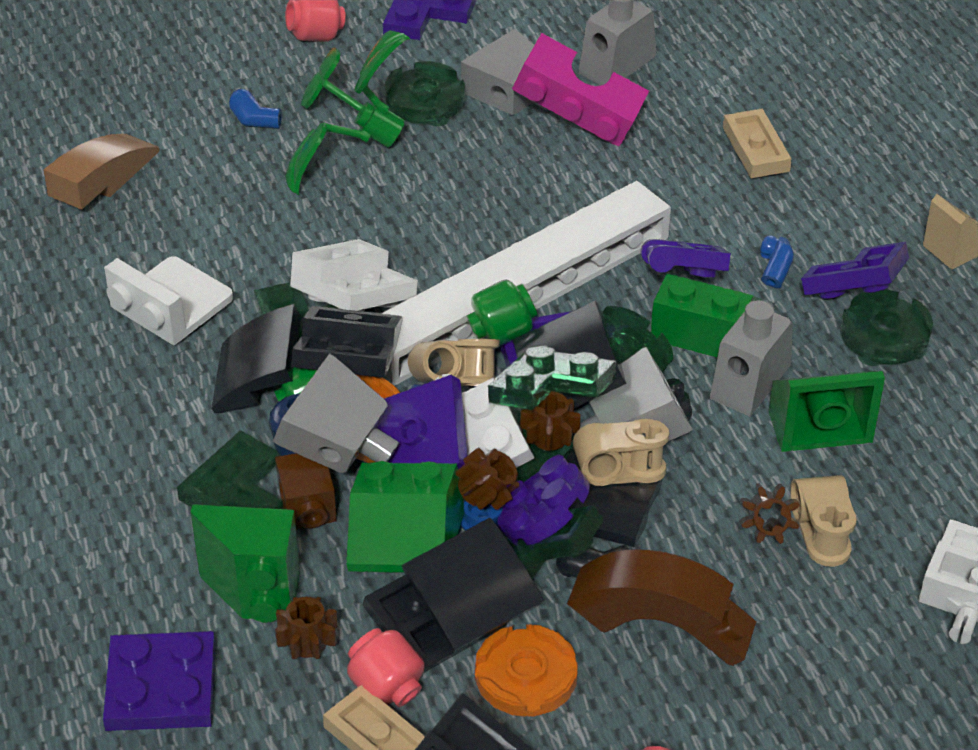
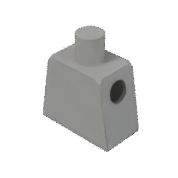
M609 0L607 6L589 17L586 22L579 74L599 85H604L609 81L613 72L626 78L656 56L654 13L652 10L634 0Z
M517 30L510 31L461 61L462 93L511 115L517 114L533 103L544 110H549L512 90L527 57L534 47V44Z
M757 300L747 304L745 312L721 341L710 393L711 400L749 417L752 416L770 393L772 381L780 380L791 366L793 323L790 319L774 313L773 307L765 301ZM743 371L748 373L746 375H741Z
M647 347L641 349L621 364L626 384L589 401L595 415L580 423V428L592 423L632 422L639 419H653L667 426L669 429L668 441L693 430L664 374Z
M331 354L327 356L283 416L273 439V442L340 473L347 472L359 453L364 454L375 462H388L400 443L377 429L388 407L386 400Z

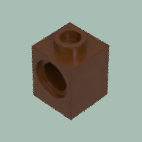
M297 453L275 457L278 489L283 509L294 510L296 529L317 528L323 524L336 522L335 493L328 467Z

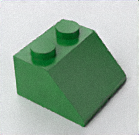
M666 274L653 301L650 340L718 357L723 337L745 312L747 304L752 301H762V299L732 289Z
M862 371L773 380L768 412L781 452L873 443L885 381L883 371Z
M385 461L361 463L350 492L346 563L348 571L404 573L401 567L404 563L456 536L464 515V501L458 488L459 477L456 475L458 470L457 464L435 462L388 463Z
M192 504L191 519L200 578L242 619H254L263 623L277 620L276 611L286 610L288 604L296 597L300 577L294 510Z

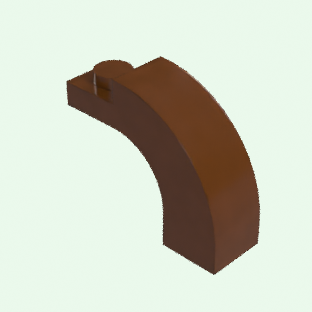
M635 549L612 552L581 566L567 605L604 633L628 621L638 619H652L675 625L691 634L731 666L745 660L756 625V621L729 599L734 584L724 576L691 559L654 550Z

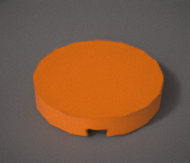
M526 624V629L513 630V626L502 628L485 639L476 653L475 681L481 696L494 708L515 716H538L554 711L569 700L577 686L578 664L575 659L576 654L572 645L558 632L543 626Z

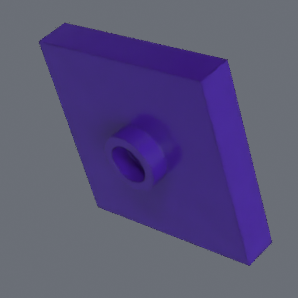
M451 374L384 398L388 407L377 429L400 442L388 463L457 464L458 469L465 465L463 459L468 455L460 379Z

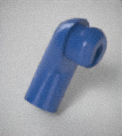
M237 89L231 94L229 99L230 109L242 125L280 128L282 122V111L280 108L261 107L252 93L245 89Z
M769 235L764 238L760 248L761 256L770 259L761 280L768 286L781 288L792 265L794 253L787 238L781 236L778 239L775 236Z

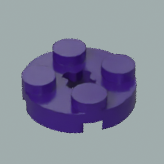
M562 455L550 458L542 465L538 473L534 474L524 483L521 480L517 481L519 487L511 492L512 500L503 506V510L498 517V527L514 545H518L517 539L521 538L527 545L536 544L548 538L566 525L574 516L568 508L577 497L584 503L590 489L588 479L575 464L568 463Z

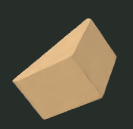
M936 194L931 201L923 246L949 268L954 269L978 257V222Z

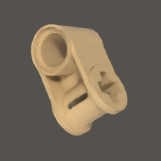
M458 339V341L442 340L419 343L409 353V371L414 378L425 383L434 381L437 377L443 378V374H452L461 380V386H478L494 377L495 349L499 347V340ZM433 350L439 353L442 361L441 368L436 374L431 371L428 364L429 355ZM494 377L495 381L499 386V379Z
M653 419L587 424L577 431L573 439V447L581 472L588 479L589 483L595 486L632 482H657L666 475V462L662 459L663 446L669 440V429L665 424Z
M835 475L793 479L790 491L791 499H797L800 503V506L793 510L795 520L800 525L810 558L823 566L835 567L842 565L848 561L852 549L849 534L853 532L857 522L844 476Z

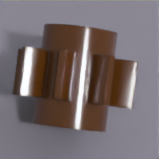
M547 391L536 397H530L529 409L521 410L520 428L527 430V443L534 442L537 447L548 451L556 450L564 445H571L572 433H577L580 429L581 414L574 412V400L572 398L567 399L561 393Z
M478 447L463 459L465 465L456 471V475L459 477L458 488L460 494L469 504L478 507L479 510L491 504L497 511L512 500L511 492L519 487V483L516 481V466L508 455L497 451L495 448L485 455Z
M757 483L756 491L758 494L752 500L748 498L740 499L741 504L746 509H749V515L739 520L743 528L756 525L757 529L754 538L757 543H761L766 535L774 536L782 544L784 543L782 533L788 527L798 529L800 526L791 517L790 512L796 510L800 503L797 499L783 501L785 487L780 483L773 492L765 491L763 486ZM773 503H775L780 516L778 519L770 517L764 523L759 510L761 508L770 509Z
M294 597L286 610L276 611L277 647L289 645L292 659L314 657L317 660L320 659V653L324 651L326 645L336 646L337 612L335 609L324 611L321 597Z

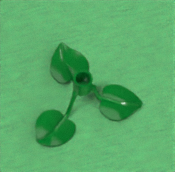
M395 31L385 32L374 45L361 68L360 77L354 91L358 94L363 92L374 105L369 102L362 105L330 83L328 78L340 60V50L332 48L325 56L319 67V72L314 74L307 85L301 106L306 109L309 108L317 98L322 87H324L359 111L355 124L359 125L360 128L356 130L328 123H320L315 130L312 129L294 152L286 170V183L292 192L300 195L299 186L302 175L327 132L356 137L364 142L372 138L387 148L394 143L403 128L405 120L389 111V106L373 93L368 83L383 61L400 44L410 39L407 35Z

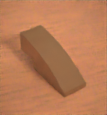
M110 134L82 143L61 155L43 169L48 196L81 210L99 194L110 198L159 153V147L128 134Z

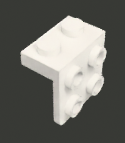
M175 256L166 258L146 274L141 273L118 258L104 267L110 306L174 346L233 300L231 288Z

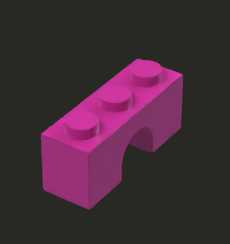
M541 33L527 57L512 90L616 146H620L643 105L649 90L615 72L612 73L609 81L601 86H592L582 82L577 78L572 69V62L577 52Z

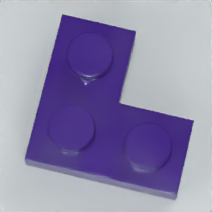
M394 0L383 22V34L387 31L404 33L410 39L421 40L430 18L467 24L477 0Z
M906 242L865 247L854 260L811 266L801 278L804 294L819 293L820 298H833L845 294L846 289L862 287L863 292L867 293L884 290L889 287V283H892L908 261Z

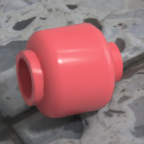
M289 0L285 12L286 26L300 41H331L336 36L338 29H343L345 10L343 6H339L337 0Z
M376 628L363 635L350 648L348 657L351 660L347 666V675L357 688L361 685L385 704L389 705L394 702L397 707L406 705L421 691L422 686L418 681L424 672V660L400 632L395 630L382 632L381 629Z

